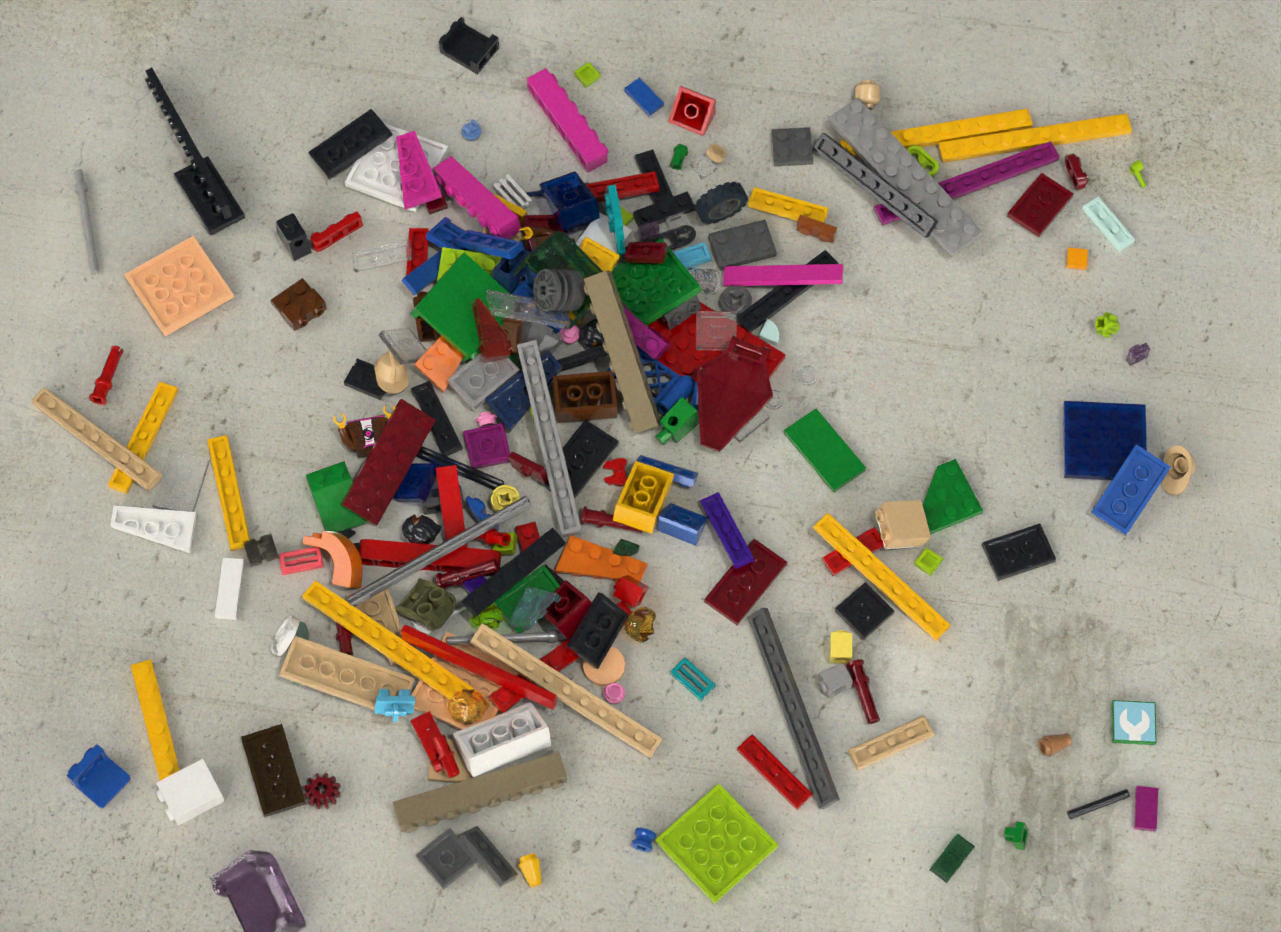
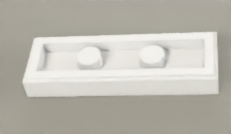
M223 558L215 610L216 619L237 620L244 559Z

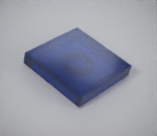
M412 463L393 499L396 502H426L437 477L436 467L440 466L437 463Z

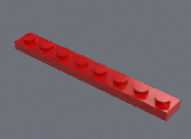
M624 601L616 604L629 615L623 625L625 626L635 618V615ZM566 640L541 658L540 661L560 673L581 657L567 647L569 640ZM520 674L518 675V677H520V678H522V679H524V680H526V681L532 683L531 681L527 680L526 678H524V677L521 676ZM503 686L489 696V699L501 714L525 698Z

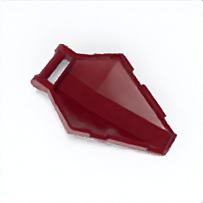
M732 336L727 350L697 368L700 446L720 453L773 398L766 368V362L770 356L771 349L766 347L763 349L740 341L738 337ZM739 348L761 356L760 361L736 353L734 350Z

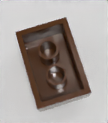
M612 371L553 376L557 423L617 418L615 381Z

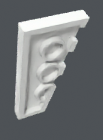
M114 506L110 525L114 529L190 553L197 515L196 512Z

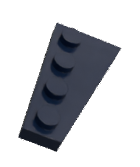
M550 351L541 357L548 386L553 381V376H557L562 370V366ZM523 371L485 399L489 407L510 432L531 407Z

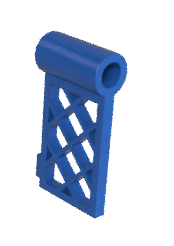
M636 345L642 365L651 363L655 366V371H646L645 374L646 376L656 375L657 383L649 384L650 389H659V394L654 398L657 410L665 416L681 397L686 400L694 391L695 381L688 375H678L658 360L653 359ZM667 374L672 378L669 382L661 383L659 375Z

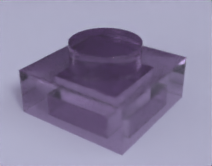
M657 221L652 223L646 222L638 227V237L640 240L660 232Z
M1137 344L1129 349L1126 361L1130 366L1148 357L1150 352L1148 344Z

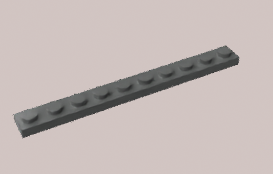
M761 608L750 615L748 620L819 809H825L839 801L840 798L768 608Z

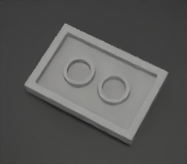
M492 343L447 379V381L475 410L485 402L487 397L520 374V369Z

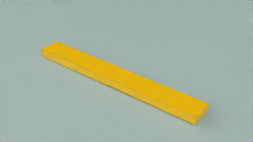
M828 512L814 525L813 529L935 641L950 628V623Z

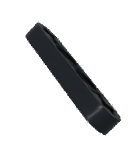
M682 225L636 242H656L661 238L663 239L666 235H671L673 243L668 247L673 249L692 242L696 237V231L692 226ZM684 229L691 231L688 239L686 237L677 238L674 233L677 231V235L683 234Z

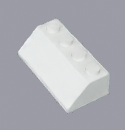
M531 702L453 733L463 762L473 778L551 746L549 728Z

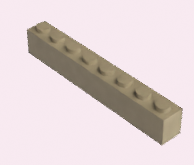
M604 271L584 278V290L587 296H590L592 302L590 303V308L593 315L596 314L598 320L596 326L598 332L603 335V347L605 352L609 353L611 359L609 365L611 371L616 374V387L619 392H622L624 398L622 404L625 411L629 413L630 419H628L631 430H634L636 434L661 426V419L612 272Z
M557 752L394 801L393 805L401 832L406 831L409 833L416 831L420 826L436 825L440 820L456 819L460 817V814L467 812L469 814L477 813L481 808L487 806L497 807L503 801H517L523 795L530 793L531 795H537L542 793L543 789L550 787L552 789L560 788L564 783H567V775L560 753Z

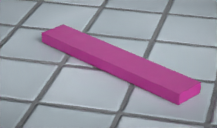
M843 264L725 266L723 284L724 286L843 284L844 266Z

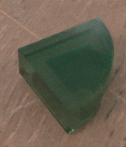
M620 539L614 548L613 554L632 556L639 552L640 545Z

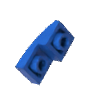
M467 496V509L477 523L490 516V514L486 515L485 504L480 499H473ZM499 525L494 527L493 529L499 531Z

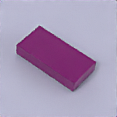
M1136 786L1134 829L1154 832L1157 830L1159 788Z

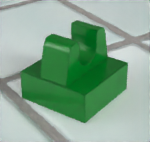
M1016 821L1015 827H1005L1004 836L1007 841L1013 842L1016 849L1025 850L1029 830L1025 822Z

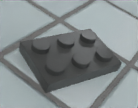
M765 219L709 233V240L720 271L724 270L725 266H740L777 256V251Z

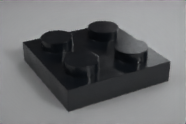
M866 582L835 608V612L863 640L871 635L895 612Z

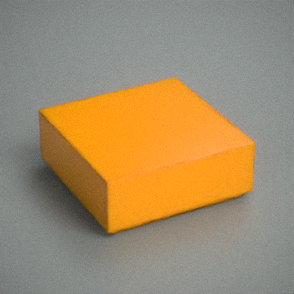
M1068 248L1066 268L1086 270L1088 249Z

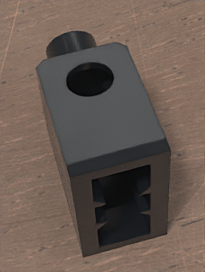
M294 213L276 221L277 234L294 261L312 253L307 235ZM296 241H299L300 245L295 246L294 244Z

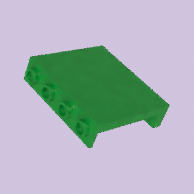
M464 252L410 314L415 319L418 316L423 318L465 356L462 359L465 362L468 358L474 359L480 352L477 348L481 344L485 345L492 338L490 333L493 330L497 331L504 324L502 319L505 316L509 317L515 311L514 305L518 300Z

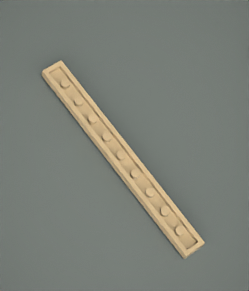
M483 623L471 639V644L535 685L556 694L557 699L647 757L651 758L662 741V738Z

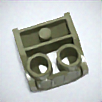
M419 578L415 587L395 609L401 615L427 626L430 630L441 628L452 615L456 598L437 584Z

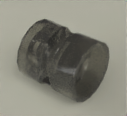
M271 533L260 536L258 541L250 539L243 542L251 567L262 564L263 560L270 562L279 559ZM266 547V551L261 553L260 548Z

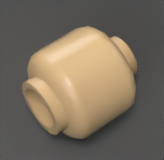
M874 80L860 81V84L855 87V99L859 98L868 109H873L874 105L880 102V86L875 84Z

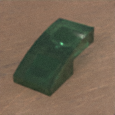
M957 833L944 852L931 866L930 871L948 883L975 846Z

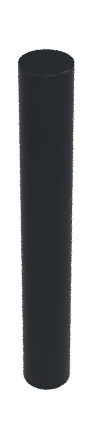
M1125 789L1067 811L1068 817L1071 820L1129 798V791Z

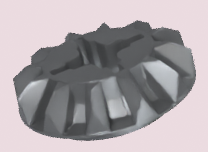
M730 286L722 292L720 304L723 310L729 312L730 315H739L751 306L752 297L746 288ZM732 298L740 299L739 304H732Z

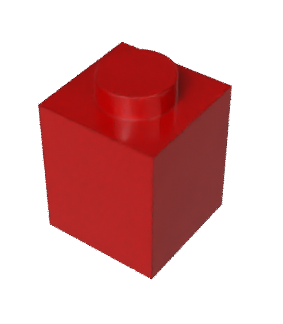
M626 575L617 579L613 587L615 589L613 596L633 607H637L641 604L649 586Z

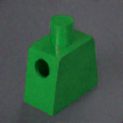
M681 397L660 420L662 430L655 436L662 445H665L671 438L676 443L679 442L699 424L697 410Z

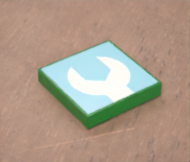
M1113 700L1112 743L1156 745V702Z

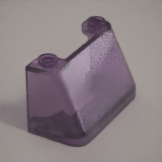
M249 850L210 877L214 892L219 896L229 898L244 932H299L306 927L305 918L277 860L271 853Z

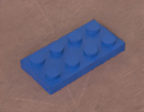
M1136 444L1091 511V514L1126 536L1171 466Z

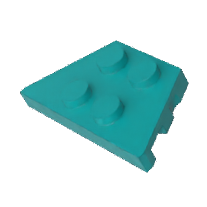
M610 185L605 188L606 215L609 217L610 233L614 232L618 255H625L623 221L616 185Z

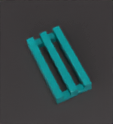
M685 657L670 671V674L700 701L716 687V684ZM685 665L708 686L705 688L682 666ZM679 670L687 679H689V680H690L696 687H698L702 692L700 693L693 685H691V684H690L683 676H681L677 671Z

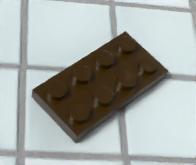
M279 724L241 736L264 817L305 805L306 801L283 725Z

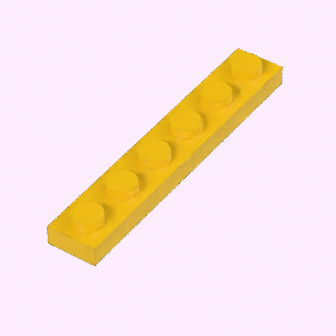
M149 659L132 664L131 669L159 780L161 781L180 771L153 662Z

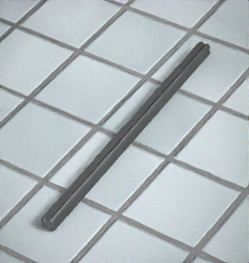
M527 496L518 499L349 595L347 602L354 607L526 510L531 506L530 500Z

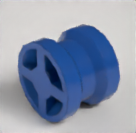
M636 828V837L632 840L631 846L639 851L651 852L653 848L652 841L655 840L656 833L649 829Z

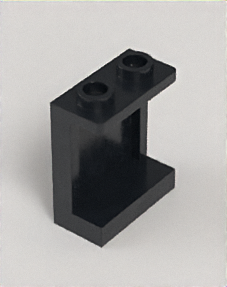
M460 17L452 23L447 34L441 36L439 40L440 53L478 75L498 51L499 37L493 34L489 38L466 25L465 19Z

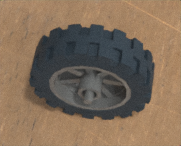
M726 182L724 185H717L716 188H711L706 194L701 195V198L696 201L694 207L702 223L716 224L721 220H726L728 217H733L736 212H740L741 208L745 207L746 202H748V198L739 182Z

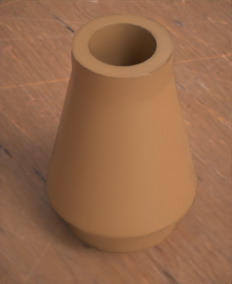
M1068 733L1045 735L1042 739L1038 740L1039 750L1044 756H1052L1065 747L1072 745V739Z

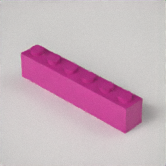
M547 68L528 77V91L587 173L607 163L609 151L606 145L600 143L594 129L591 130L585 116L579 114L575 102L568 99V94L563 87L560 88L556 76L553 73L550 74Z
M452 156L432 168L438 186H442L448 196H453L460 207L464 206L472 218H477L479 224L483 228L486 227L491 235L509 239L520 232L521 226L518 216Z

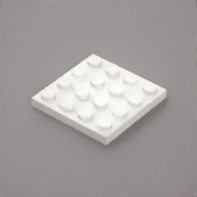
M384 123L393 136L355 162L345 181V187L404 208L396 137L409 132ZM417 135L432 173L435 176L432 168L443 162L448 152V146ZM420 205L409 208L408 210L417 212Z

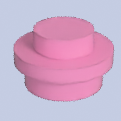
M565 325L560 330V333L564 336L563 342L566 344H573L580 337V331L574 325Z
M491 412L480 413L479 417L476 418V422L479 423V427L494 425L496 415L491 414Z
M611 683L605 687L604 697L607 702L618 704L624 699L625 690L622 685Z

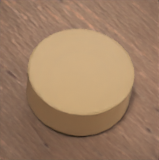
M711 144L706 151L707 156L717 163L723 162L727 155L724 148L717 144Z

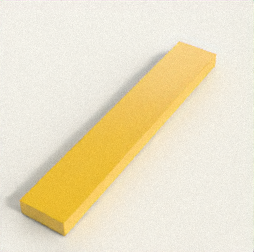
M159 381L126 447L142 460H145L179 391L178 387ZM116 467L108 487L128 494L134 480Z
M224 435L207 439L230 549L235 551L252 547L228 436Z

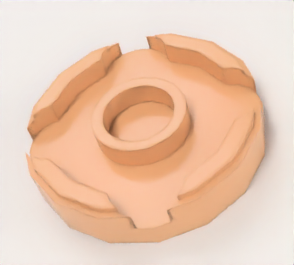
M611 646L598 669L593 668L586 661L583 662L584 674L596 686L606 687L611 683H617L625 671L624 657L618 649Z

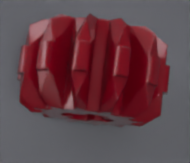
M325 772L323 777L316 773L315 780L309 777L308 781L310 784L304 786V789L307 791L304 796L305 799H309L310 806L316 804L317 809L320 810L322 805L329 809L330 802L332 804L337 803L335 798L341 796V793L338 791L341 787L340 783H335V776L329 778L328 773ZM324 788L325 793L323 794L320 793V789Z

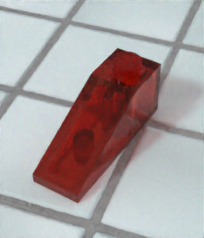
M475 299L472 306L483 362L507 359L511 355L510 353H512L511 341H508L506 333L481 299Z

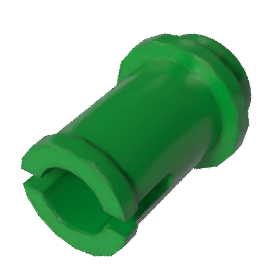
M677 144L673 149L674 155L669 166L672 169L681 170L684 158L689 152L687 146Z

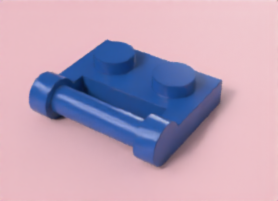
M444 217L427 233L426 239L441 248L467 250L457 247L454 241L465 230L453 224L447 217Z

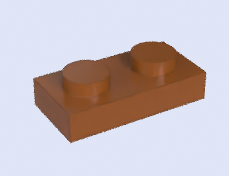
M801 214L797 220L796 230L803 235H811L823 242L834 243L837 227Z

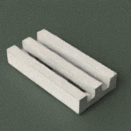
M509 174L504 179L501 178L499 183L493 184V189L509 202L515 204L501 189L502 186L518 202L521 208L525 209L532 204V199ZM511 187L521 196V198L511 189Z

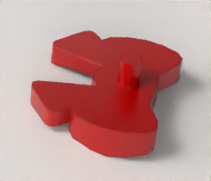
M616 458L612 461L607 460L603 465V469L613 470L614 475L604 478V481L609 486L612 484L618 487L625 486L628 479L625 473L627 460L625 458Z

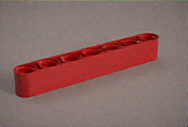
M362 539L359 542L358 552L362 565L399 568L437 545ZM459 547L420 570L451 572L453 568L464 569L492 560L493 558L497 559L500 567L502 554L496 550ZM493 572L483 576H493L497 572Z

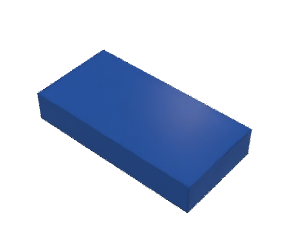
M640 77L625 87V92L648 116H651L664 106V102Z

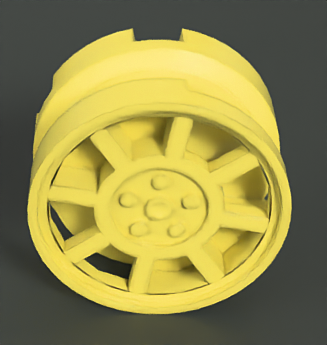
M501 485L494 489L491 496L493 512L496 513L520 499L518 491L509 485Z

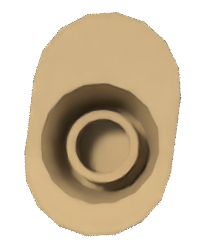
M389 349L388 352L382 354L375 362L374 369L378 386L387 393L397 394L406 390L409 383L408 372L403 356Z
M1177 445L1172 446L1165 453L1164 462L1171 466L1161 482L1163 489L1172 495L1180 494L1187 488L1190 476L1193 475L1196 469L1194 457L1185 447Z

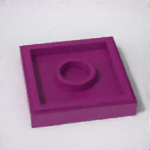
M503 423L463 431L471 467L479 469L510 462L508 459L510 450Z

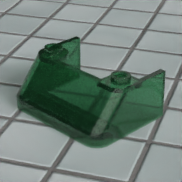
M562 231L554 232L514 270V273L518 274L527 266L533 273L538 274L543 269H576L582 274L583 279L603 272ZM586 293L582 306L578 310L572 311L576 318L567 326L569 329L591 311L590 303L592 302L590 296H587Z

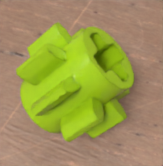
M1105 312L1104 316H1098L1095 321L1097 334L1110 338L1111 334H1117L1120 328V323L1117 320L1118 316Z

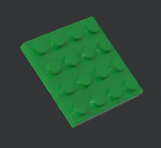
M662 238L656 241L659 243H665ZM669 247L664 263H626L624 261L612 270L621 301L646 325L651 324L702 291L701 286Z

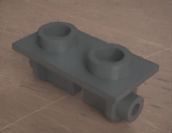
M693 296L660 317L663 322H667L669 330L701 309L698 296Z

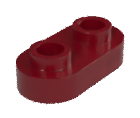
M1074 153L1065 155V166L1076 190L1084 189L1086 184H1088V177L1081 169L1079 156L1076 157Z

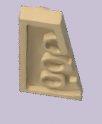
M388 588L355 606V608L402 639V627ZM385 656L391 664V666L398 665L393 660Z

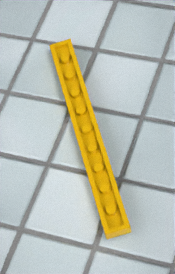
M1026 108L891 131V133L907 150L910 146L926 147L938 145L939 142L1032 128L1033 123L1029 110ZM840 140V145L857 158H860L845 140Z
M1125 113L939 142L938 148L942 163L1028 150L1050 141L1053 145H1061L1131 134L1132 128L1128 114Z
M316 580L302 595L303 600L468 713L472 714L484 699L482 693L354 606H351L347 601ZM463 689H466V690H472V689H474V692L468 694L466 691L462 692V690H463Z

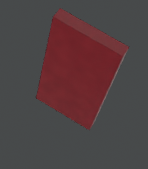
M753 539L748 545L754 561L737 569L732 565L704 599V603L737 626L788 563L756 539Z

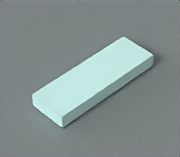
M1099 196L1083 206L1082 210L1118 252L1134 243L1135 238Z

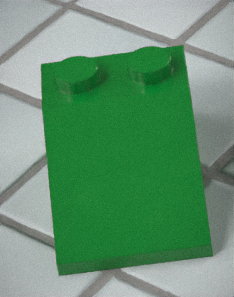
M345 461L306 474L308 486L325 531H346L348 528L353 529L367 524L366 520L341 506L353 483Z

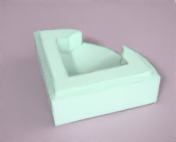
M767 319L759 334V338L778 345L779 331L777 326Z

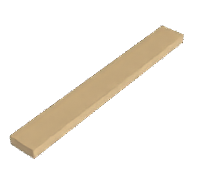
M44 387L30 401L32 405L146 490L150 491L163 477L160 472Z

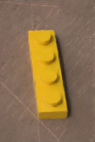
M753 187L748 202V207L796 221L801 214L825 223L829 211L828 207Z

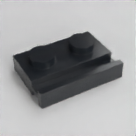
M357 358L356 363L352 366L344 381V385L378 400H381L385 393L378 386L374 369L375 365Z

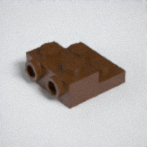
M303 278L270 300L271 304L294 331L305 327L310 320L321 316L327 309L323 298Z

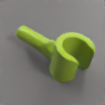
M1137 160L1130 166L1129 171L1132 175H1136L1141 187L1145 188L1147 185L1140 173L1144 166Z

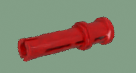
M111 346L102 373L94 382L95 388L93 393L89 395V400L95 404L105 405L108 391L113 387L111 381L124 352L118 346Z

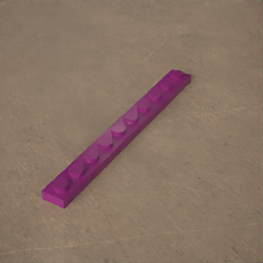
M1050 141L941 181L938 184L952 199H956L1056 162L1060 156ZM883 204L874 206V211L882 226L900 220L897 215Z

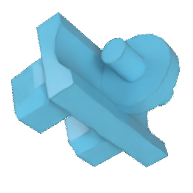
M380 689L378 696H376L375 714L392 716V721L398 722V716L414 713L415 696L411 695L409 689H401L398 696H391L388 689Z

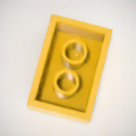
M635 461L616 503L613 521L652 534L671 491L674 474Z

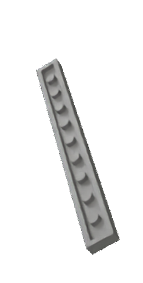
M537 340L518 344L517 349L561 535L565 537L582 532V527Z

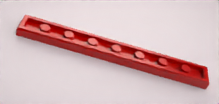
M404 625L401 629L402 640L554 710L557 704L556 694L408 625Z

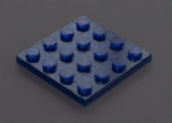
M1064 401V478L1113 480L1136 444L1147 451L1146 405Z

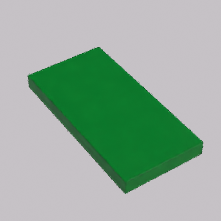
M814 409L784 430L787 438L833 493L866 471L864 464L817 409Z

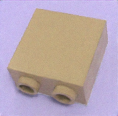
M921 500L883 502L875 512L885 549L923 547L931 538Z

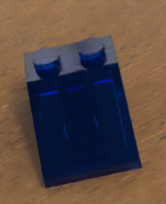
M576 171L539 184L557 223L563 231L572 230L577 226L600 219L597 199Z

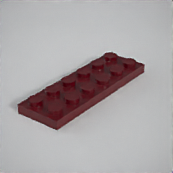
M400 399L343 499L341 506L372 525L377 526L436 420L405 400Z

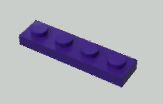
M717 492L700 500L734 568L737 569L753 562V555L720 493Z

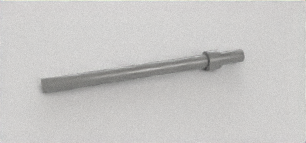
M77 169L75 170V189L79 195L91 274L96 275L99 274V267L86 195L88 192L87 183L84 182L83 171Z
M557 630L539 633L500 634L511 642L548 641V643L557 642V640H568ZM473 636L447 637V644H471L470 641Z

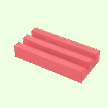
M320 547L279 554L283 575L324 568ZM316 553H317V556H312V557H307V558L303 557V558H298V559H296V560H291V561H286V562L284 561V559H290V558H295V557H300V556H306V555H311V554H316Z

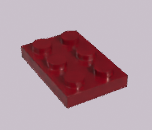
M1041 172L1010 209L1007 217L1037 237H1040L1073 198L1074 193Z

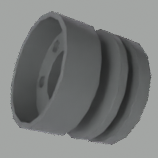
M576 269L541 270L535 278L533 288L534 299L540 310L545 312L578 310L585 300L583 286L585 281L582 274Z

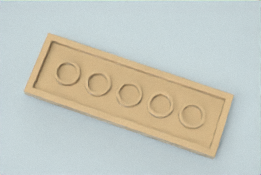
M294 636L279 674L280 677L375 710L376 696H378L380 689H388L391 696H398L401 689L411 690L415 679Z

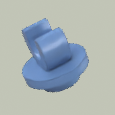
M472 119L471 122L463 126L462 135L467 140H475L481 135V127Z

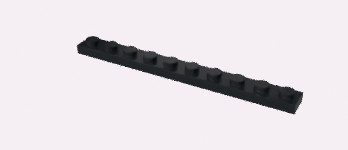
M153 68L145 70L147 75L145 82L149 90H154L152 94L156 103H161L160 109L164 117H169L167 119L171 130H176V139L179 144L183 143L184 146L182 148L186 157H191L190 163L193 170H198L200 173L198 178L202 185L206 184L207 188L205 190L209 199L213 198L215 200L213 205L217 213L221 212L224 219L231 217L229 204Z

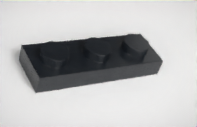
M688 191L638 209L634 211V217L642 231L693 212L695 207Z

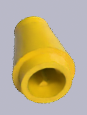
M536 853L519 858L520 864L518 865L530 888L541 885L540 860L537 858Z

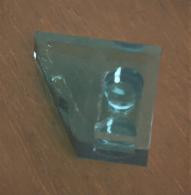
M527 586L508 623L513 627L529 630L538 619L547 613L546 608L554 601L558 603L561 597L557 593Z

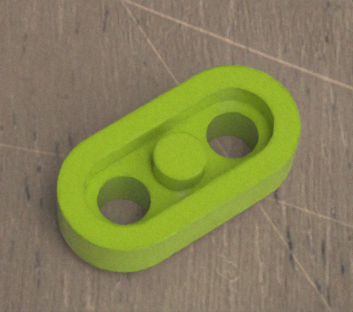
M919 146L907 148V151L913 157H917V162L924 169L931 170L927 172L932 178L937 175L939 164L932 156Z

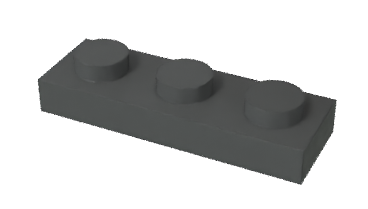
M478 826L462 833L459 839L500 887L517 877L518 873Z

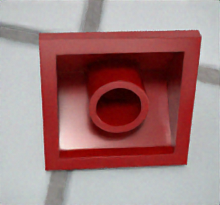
M680 86L668 122L704 136L716 113V99Z

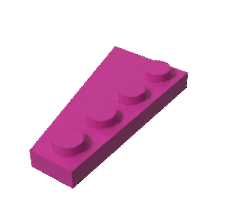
M415 130L397 136L405 210L441 198V191Z

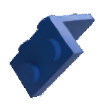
M98 744L89 748L85 752L84 758L79 763L72 765L66 775L71 784L99 808L106 807L131 780L129 774L112 761Z

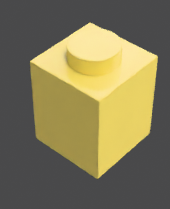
M845 630L831 632L830 663L847 664L851 662L852 633H847Z

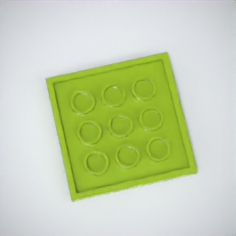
M717 784L655 839V842L714 905L779 846L720 784Z

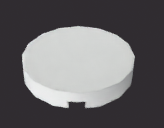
M291 615L289 619L287 618L283 621L275 635L276 645H271V652L273 654L281 656L286 651L299 625L298 618Z

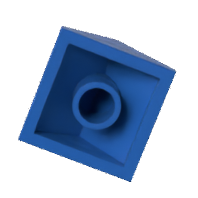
M670 503L659 515L658 531L696 546L708 521V517Z

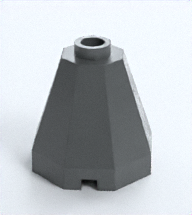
M525 319L522 325L520 344L537 340L542 357L549 351L552 354L561 345L564 336L559 332L556 335L553 334V329L534 320Z

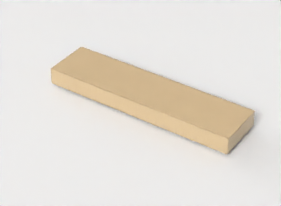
M924 715L849 749L848 753L858 771L933 737L934 732Z

